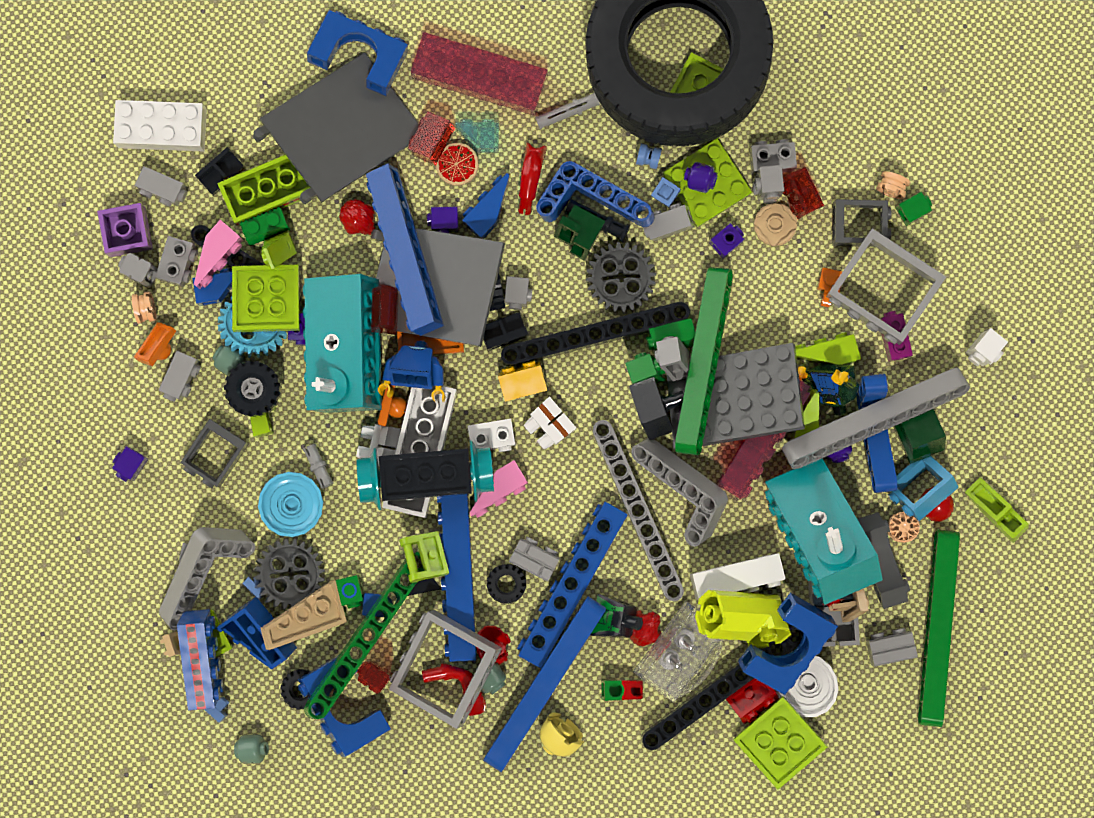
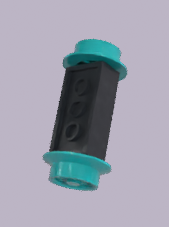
M469 440L471 462H469L467 448L379 456L378 465L377 449L374 448L370 458L357 459L360 503L374 502L378 510H382L381 492L382 501L472 494L471 480H473L474 500L477 502L480 493L494 492L490 447L476 448L473 441Z

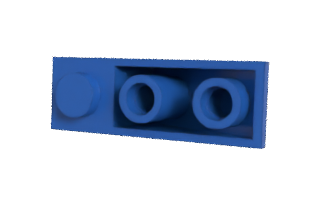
M508 173L504 177L500 175L493 182L492 185L494 187L489 192L484 191L477 199L479 203L474 208L472 206L469 207L463 214V224L480 239H484L497 226L510 180Z

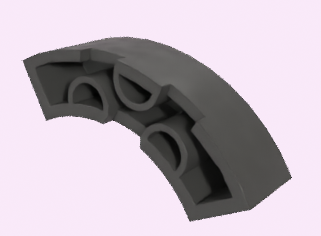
M879 512L858 518L860 525L878 554L883 580L874 584V590L883 609L908 602L907 592L910 591L908 581L902 578L896 564L887 534L890 532L887 520H882Z

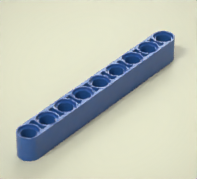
M589 596L585 599L483 759L484 762L500 772L504 770L607 609Z

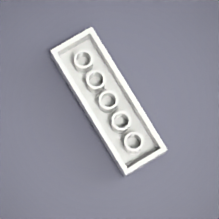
M435 386L432 389L411 388L395 455L443 451L457 396V389L442 386L446 399L442 402V394H437L434 402L431 394L435 390ZM432 497L383 501L382 508L427 518Z

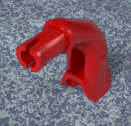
M526 142L519 190L520 202L518 212L520 214H523L524 209H526L525 215L532 213V203L536 197L538 181L546 155L547 146L545 145L540 148H534L529 142Z
M447 663L422 670L424 683L444 679V681L458 679L462 685L463 695L474 676L466 669ZM482 691L468 716L479 715L485 711L486 702Z

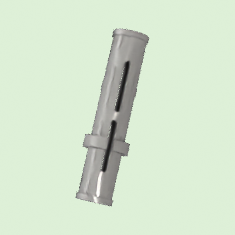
M595 93L578 100L577 98L572 99L573 102L536 116L535 119L539 128L542 129L576 114L581 115L583 111L597 105L599 106L600 103ZM565 111V113H563V114H560V115L555 116V117H553V118H551V119H548V118H550V117H552V116H554V115H557V114L562 113V112Z

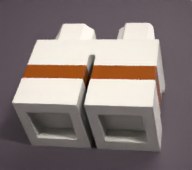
M550 396L530 414L531 417L524 424V427L530 434L534 433L539 427L545 432L537 440L544 450L553 444L557 445L576 430L574 424L564 413L558 417L562 410Z

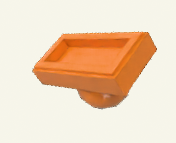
M157 322L134 358L152 367L157 360L167 359L172 351L169 342L176 333V330L171 326Z
M390 383V386L393 388L395 394L396 386L391 385ZM388 388L384 392L382 410H380L377 423L385 427L388 425L390 415L394 418L403 417L408 404L404 398L394 397V394L391 398L387 397Z

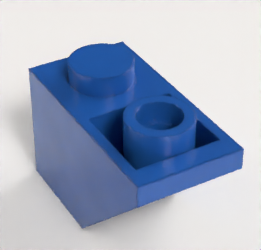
M231 268L222 269L219 271V274H213V280L206 287L199 289L194 285L196 304L205 306L222 303L232 289Z

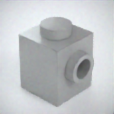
M507 276L505 305H509V309L522 310V307H527V301L531 302L532 289L528 288L529 278Z

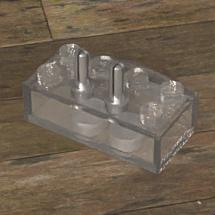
M685 601L633 671L673 703L677 698L694 690L707 678L720 656L723 639H711L706 637L707 635L699 633L695 619L696 611L699 610L687 601Z

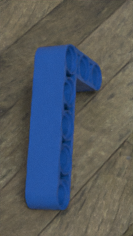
M567 161L560 166L536 205V210L541 218L546 222H553L559 217L571 196L577 190L641 227L650 226L655 219L650 205L572 161ZM569 171H576L572 177H566ZM587 181H594L592 186L584 187ZM558 189H564L561 195H555ZM605 191H612L609 197H602ZM624 201H630V204H629L628 207H626V208H621V207H620V205H621L622 202H624ZM546 207H553L550 213H543ZM641 212H649L645 218H638Z
M885 374L862 376L856 393L858 410L885 399L888 392ZM888 429L864 439L874 493L897 491L898 488Z

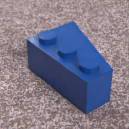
M254 597L227 616L215 628L219 632L224 631L234 638L232 641L237 645L240 643L250 650L249 654L271 670L287 660L297 649L294 642L271 650H266L261 627L274 618L257 597Z

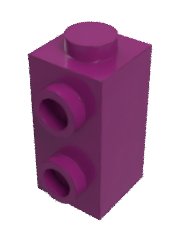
M896 311L884 313V317L880 320L901 333L906 325L903 313L897 314ZM882 334L888 362L913 356L908 335L900 345L897 343L894 345L890 341H886L884 339L885 335Z

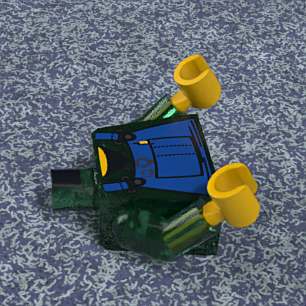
M821 363L809 371H806L804 366L798 367L799 381L803 380L818 391L819 403L832 405L834 415H843L847 412L845 404L856 398L859 383L855 380V368L853 365Z

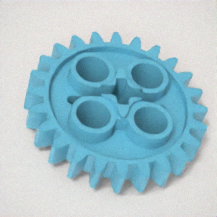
M225 302L226 309H220L221 316L218 317V323H220L218 331L221 332L220 338L225 339V346L231 345L232 352L239 349V356H242L244 352H247L248 358L251 357L252 353H255L257 358H259L260 352H264L268 356V349L275 352L276 344L282 346V339L287 338L285 331L233 332L232 304ZM247 334L253 336L251 339L243 338Z

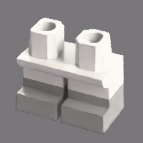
M376 424L375 427L363 426L361 438L370 439L371 444L370 448L358 446L356 457L370 458L373 449L376 448L379 465V456L395 455L396 450L379 447V445L396 449L401 429Z

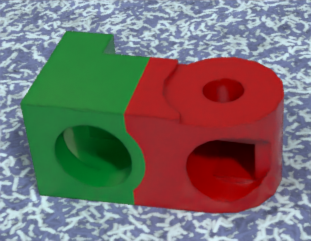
M603 679L601 680V699L604 701L643 699V680Z

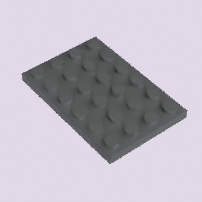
M794 343L719 356L703 446L805 429ZM667 375L668 394L671 395L681 390L684 393L687 378L672 381ZM682 405L670 409L674 449Z

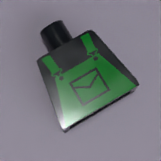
M597 595L596 601L607 609L590 634L591 636L631 638L633 629L640 630L642 628L643 620L641 617L636 616V606L612 596Z

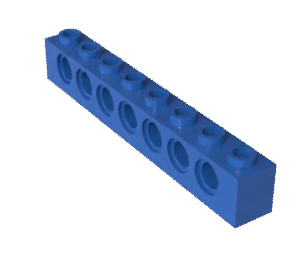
M604 502L603 505H597L592 514L596 518L592 525L587 523L582 532V535L585 536L582 543L577 542L571 552L574 555L570 563L568 561L565 562L560 571L563 574L560 582L555 580L549 591L553 593L549 601L544 599L538 610L542 614L538 620L533 619L528 628L531 632L527 640L522 638L517 647V650L520 651L518 656L539 668H542L628 515L607 502ZM600 520H606L610 525L609 530L605 533L600 532L597 528ZM590 539H595L599 543V548L595 552L589 551L586 547L587 541ZM579 558H584L588 561V568L584 571H579L576 568L575 564ZM569 577L577 580L578 584L574 590H568L565 587V580ZM559 596L564 597L567 601V605L563 609H557L554 606V600ZM546 616H553L555 618L556 624L553 628H546L543 625V619ZM536 635H541L545 639V644L540 648L535 647L532 643V639Z

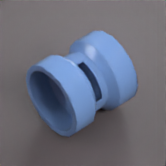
M641 143L636 165L643 166L645 164L657 170L662 148H649L648 145Z

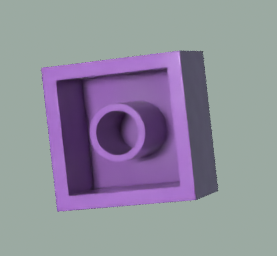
M141 203L97 211L106 255L116 257L129 253L153 250L146 207Z

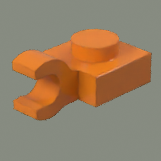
M824 267L821 269L817 290L823 291L820 306L828 308L831 306V302H829V298L826 296L842 274V271Z

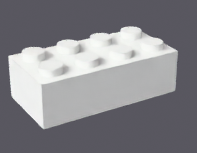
M116 100L113 143L118 148L205 152L207 109L203 103Z
M779 553L689 574L696 600H699L708 590L731 592L744 590V593H750L760 590V585L770 588L781 585L780 581L785 580Z

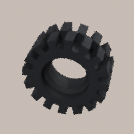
M499 565L490 572L487 578V589L495 601L510 604L519 600L524 594L526 578L523 572L514 565ZM504 575H509L515 580L514 589L508 593L502 592L498 587V580Z
M294 670L283 679L280 687L282 690L281 697L284 698L285 704L287 703L289 707L296 708L297 710L304 709L309 699L307 696L304 698L297 697L293 692V686L299 678L308 674L310 670Z

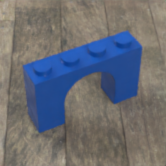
M329 10L307 52V61L328 70L336 52L342 45L353 41L363 42L369 45L377 56L366 79V88L387 96L408 53V44L401 38H393L386 35L380 29L367 27L362 21H354L347 18L341 12Z
M791 592L777 610L783 621L803 632L802 641L799 646L787 655L773 656L750 644L738 660L744 673L784 695L789 689L794 687L796 680L802 672L807 670L809 663L821 652L823 645L835 634L838 627L831 615Z
M338 656L298 679L300 683L298 688L304 697L307 696L308 699L311 697ZM342 665L337 669V674L340 678L346 676V668ZM327 684L324 688V693L328 697L333 689V686ZM318 703L312 705V713L318 715L321 712V706ZM330 710L324 718L320 719L322 722L320 727L326 736H330L333 741L331 743L333 751L336 755L340 754L341 757L350 755L391 730L381 710H374L351 724L339 722L333 717Z

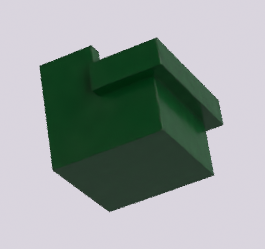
M574 205L568 217L562 216L554 237L572 246L569 253L585 261L601 233L605 221Z
M934 409L893 426L910 464L945 450L946 435Z

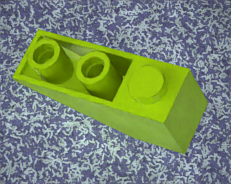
M289 230L264 239V246H262L261 256L265 265L270 264L271 269L276 268L297 253Z
M847 332L835 335L834 340L827 341L826 338L813 341L814 345L806 347L805 344L795 346L797 359L840 367L861 360L854 334L848 335Z

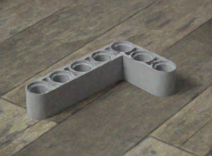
M647 438L633 446L631 454L638 464L696 506L684 533L686 542L696 547L709 539L728 502L726 492L655 439L649 440Z
M201 527L194 531L159 609L160 617L171 630H177V624L183 611L192 610L214 558L249 557L255 551V544L242 530Z

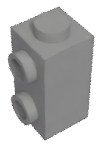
M143 166L134 185L140 190L139 194L150 199L152 196L159 198L158 202L168 207H171L172 204L179 206V203L183 202L187 196V187L184 183Z
M678 203L670 206L669 211L663 213L661 210L653 212L655 216L654 222L648 227H643L646 237H650L652 241H658L695 228L689 207Z
M176 351L159 388V391L164 393L163 397L175 402L176 398L181 401L184 397L187 398L192 388L190 385L192 378H196L201 369L200 361Z

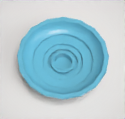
M294 472L279 474L269 480L260 493L258 503L261 519L268 529L280 536L288 537L302 535L311 530L321 517L323 508L321 491L314 481L301 473Z

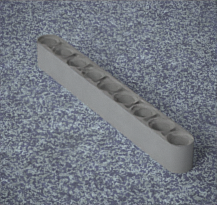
M959 368L950 369L784 444L782 451L793 469L801 468L966 394L970 389V385Z
M600 420L595 423L592 430L599 450L663 595L670 601H678L684 593L680 579L612 425L606 420ZM599 425L607 426L609 432L606 436H599L597 434L596 428ZM606 446H616L617 454L612 457L608 456L605 453ZM619 464L626 468V474L621 477L614 473V467ZM627 484L635 488V493L631 497L623 493V487ZM636 504L641 505L644 509V513L640 517L632 514V507ZM645 524L650 525L653 530L649 537H644L640 531L641 527ZM654 544L661 548V554L658 557L651 556L649 552L650 547ZM661 565L669 566V576L661 577L658 570ZM671 585H676L679 588V594L674 598L670 597L667 593V589Z

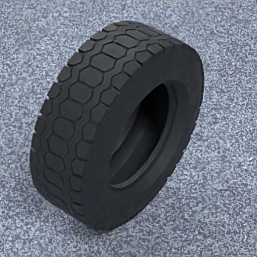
M597 0L588 21L585 39L590 83L606 113L619 126L640 139L643 138L645 141L655 144L660 143V145L665 146L676 145V147L697 145L716 139L720 135L722 136L732 130L733 127H736L748 116L758 103L765 89L770 73L774 47L772 25L763 0ZM683 7L700 11L713 19L724 32L730 49L729 60L721 74L704 88L688 93L665 92L649 85L633 68L628 55L631 37L646 18L664 9Z

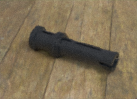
M573 199L570 200L566 212L570 213L573 206L576 205L605 221L601 230L603 233H610L618 237L619 241H624L631 224L621 223L615 220V217L612 215L607 217Z

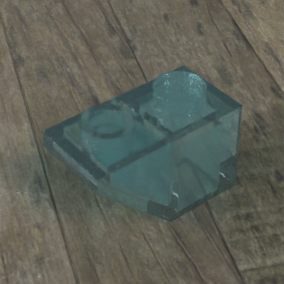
M461 119L460 122H455L456 131L477 153H499V123H495V120L484 119L482 122H473L471 119Z

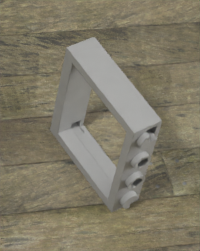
M872 228L826 297L829 298V302L834 304L833 306L837 308L842 307L847 310V314L857 321L859 319L866 323L865 326L875 333L879 331L885 335L884 339L886 341H890L894 345L896 343L900 345L946 276ZM870 243L933 284L901 333L838 292Z
M431 610L422 615L419 621L421 626L418 632L412 635L409 641L411 646L408 652L405 651L400 659L401 666L390 679L392 684L389 690L458 729L464 725L502 647L442 613ZM433 622L485 651L454 715L402 685Z

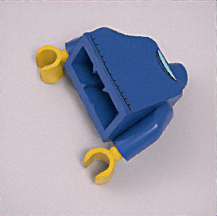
M417 341L415 346H402L398 353L386 361L382 378L384 383L378 387V392L381 396H383L386 388H388L387 397L391 398L393 396L394 390L390 383L395 386L432 389L435 386V390L431 394L433 401L435 402L437 394H442V402L445 401L446 396L442 390V386H444L443 367L439 359L433 356V350L428 348L426 342Z

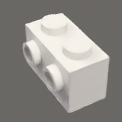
M990 328L982 332L965 353L969 356V361L976 366L991 365L993 362L996 363L1004 354L1001 350L1008 341Z
M511 419L468 426L470 440L473 441L476 448L490 447L491 450L498 449L499 452H506L512 450L511 446H516Z

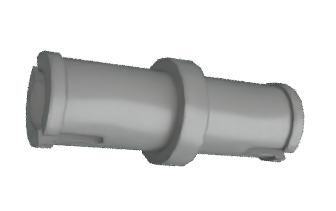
M316 444L304 448L303 451L311 465L310 470L314 472L320 488L324 489L334 484L325 467L327 464L322 460Z

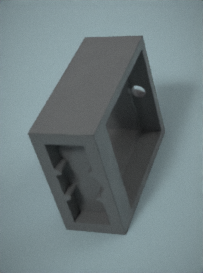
M836 199L833 202L832 246H860L865 238L844 237V207L880 208V234L891 240V228H888V220L891 219L892 211L891 207H888L887 200ZM871 243L868 245V247H875Z
M209 419L180 463L185 466L183 470L190 475L195 476L198 474L203 478L201 482L210 488H213L214 485L220 488L249 444L220 424ZM212 431L237 447V450L217 479L192 463Z

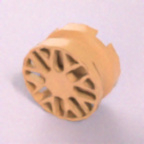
M882 172L881 177L883 179L878 183L877 191L895 199H905L907 194L905 190L907 186H910V180L896 173Z
M147 291L139 296L132 294V307L137 323L142 324L146 320L150 322L156 321L157 314L152 293Z
M898 512L893 514L888 520L890 528L888 535L894 541L905 543L917 537L920 525L915 517H908L904 512Z

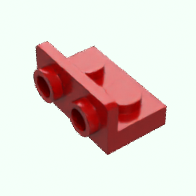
M754 678L729 696L726 701L739 716L743 724H746L747 722H753L762 711L767 710L779 698L773 688Z

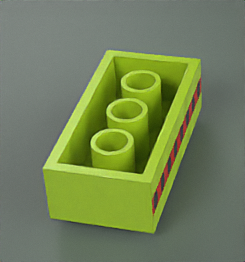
M286 155L217 183L233 222L237 227H240L241 221H248L249 218L252 219L257 217V215L260 216L261 213H269V210H277V207L283 209L300 202V194L310 188Z

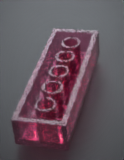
M423 32L412 66L411 76L412 79L535 116L548 77V69Z
M799 380L802 404H804L810 395L807 392L810 386ZM787 432L744 439L716 485L736 501L741 500V498H747L753 488L750 486L752 480H758L764 470L761 467L764 461L767 462L771 459L776 451L773 446L775 443L781 442Z

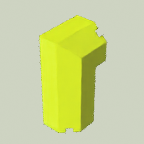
M708 590L698 600L701 608L700 611H696L695 619L699 633L707 635L706 637L744 640L747 641L748 646L752 644L757 648L769 647L768 642L775 641L776 645L792 635L789 624L783 621L777 610L782 604L780 595Z

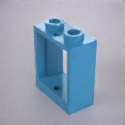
M930 456L911 463L896 476L897 491H889L888 497L893 503H900L903 506L901 507L908 517L913 516L920 521L959 487L954 476ZM927 470L939 483L914 504L901 491Z

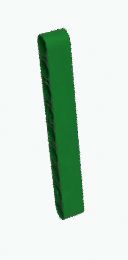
M709 267L707 270L675 440L676 453L700 455L702 451L733 282V271L729 268Z
M937 529L934 536L918 711V724L924 726L942 727L944 722L960 533L957 531Z
M414 553V556L418 557L421 561L420 553ZM406 559L305 704L304 712L308 718L322 719L327 715L417 582L410 583L409 581L407 586H403L400 582V577L403 574L407 577L410 575ZM422 561L421 566L418 568V572L424 571ZM390 592L396 595L395 604L388 602V594ZM378 610L384 614V620L381 623L375 619V614ZM365 629L371 631L372 637L369 641H366L362 636ZM352 647L357 648L359 651L357 659H352L350 656ZM341 665L346 668V676L344 678H340L337 674V669ZM327 684L332 685L334 688L333 695L330 697L324 693V688ZM314 703H318L321 706V712L318 715H314L311 711Z

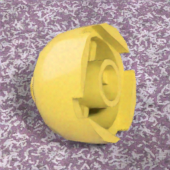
M551 713L544 720L539 735L543 749L550 755L569 756L576 752L584 743V741H581L583 734L568 718L565 722L559 718L561 714Z

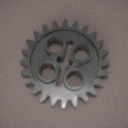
M617 242L616 248L608 244V251L600 248L602 255L594 254L596 262H589L593 269H587L586 271L587 274L592 275V277L586 278V282L592 283L588 287V291H595L592 299L599 297L598 305L603 302L606 303L605 310L613 306L614 313H616L618 307H621L623 313H625L626 307L634 311V304L641 307L642 303L640 300L648 301L646 293H653L649 286H655L656 282L650 279L656 277V273L650 272V270L655 265L647 264L650 256L643 258L644 250L639 253L636 252L637 245L631 250L629 249L628 242L624 248H621L619 242ZM633 261L636 263L637 269L629 271L625 268V263ZM608 262L614 264L615 271L607 273L603 268L604 264ZM618 273H622L623 276L640 275V278H624V282H620L619 279L602 280V277H618ZM634 282L638 285L639 290L634 293L629 292L627 284ZM608 284H613L617 287V292L615 294H608L605 291V287Z
M284 539L282 545L279 541L274 542L275 548L268 545L267 550L269 553L266 551L260 552L263 559L258 558L255 561L260 565V567L253 568V571L258 572V575L253 577V580H259V584L255 586V589L262 588L263 591L259 596L266 594L268 597L265 603L273 600V608L281 604V610H285L287 605H289V608L293 607L314 593L315 590L321 588L318 582L325 581L324 578L319 577V574L325 572V570L318 568L323 561L315 560L319 554L315 553L312 555L310 553L313 548L312 546L304 549V541L298 546L296 539H293L291 544H289L288 539ZM295 557H299L303 561L302 568L295 566ZM274 559L281 562V570L273 568L272 561ZM287 571L289 573L308 572L307 575H295L290 579L289 576L270 578V574H283ZM298 579H302L305 582L304 590H300L297 587L296 582ZM276 581H280L284 585L283 592H278L275 589Z

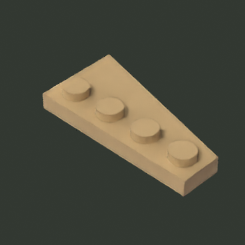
M331 580L261 627L266 650L277 648L346 623L347 620L341 605L336 580Z

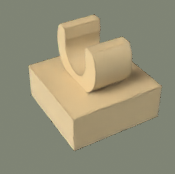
M178 632L162 636L163 639L160 641V644L165 643L167 650L163 652L164 655L171 657L180 654Z

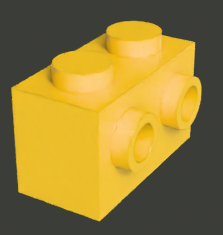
M535 360L524 362L523 366L519 368L508 366L501 369L502 372L498 373V378L505 402L547 391L540 362L536 363Z

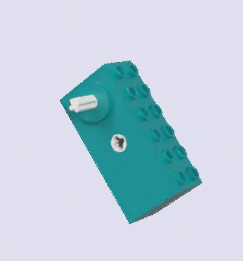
M363 274L304 278L303 295L305 297V306L303 308V316L305 318V329L303 336L306 347L304 351V360L306 362V372L304 374L306 395L304 401L306 409L323 413L382 410L381 395L378 392V387L381 384L379 279Z
M822 458L765 481L767 491L764 493L769 503V511L772 516L776 515L779 530L785 532V540L789 548L794 549V556L798 565L802 564L804 567L802 570L806 580L811 581L813 584L811 587L816 598H821L824 605L883 580L878 554Z

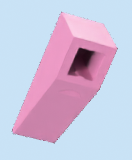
M221 220L205 237L194 285L199 289L208 286L213 280L212 275L217 270H222L228 262L226 259L231 254H236L242 247L241 242L243 239Z
M515 460L495 471L493 474L494 492H482L469 513L471 517L476 515L479 518L489 512L487 507L493 504L497 507L507 501L506 496L514 493L516 496L526 490L525 485L528 482Z

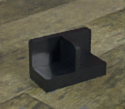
M227 147L195 176L214 196L220 191L217 183L238 175L245 169V166Z
M515 313L502 319L497 318L496 321L486 324L483 340L488 352L528 337V332L520 313Z

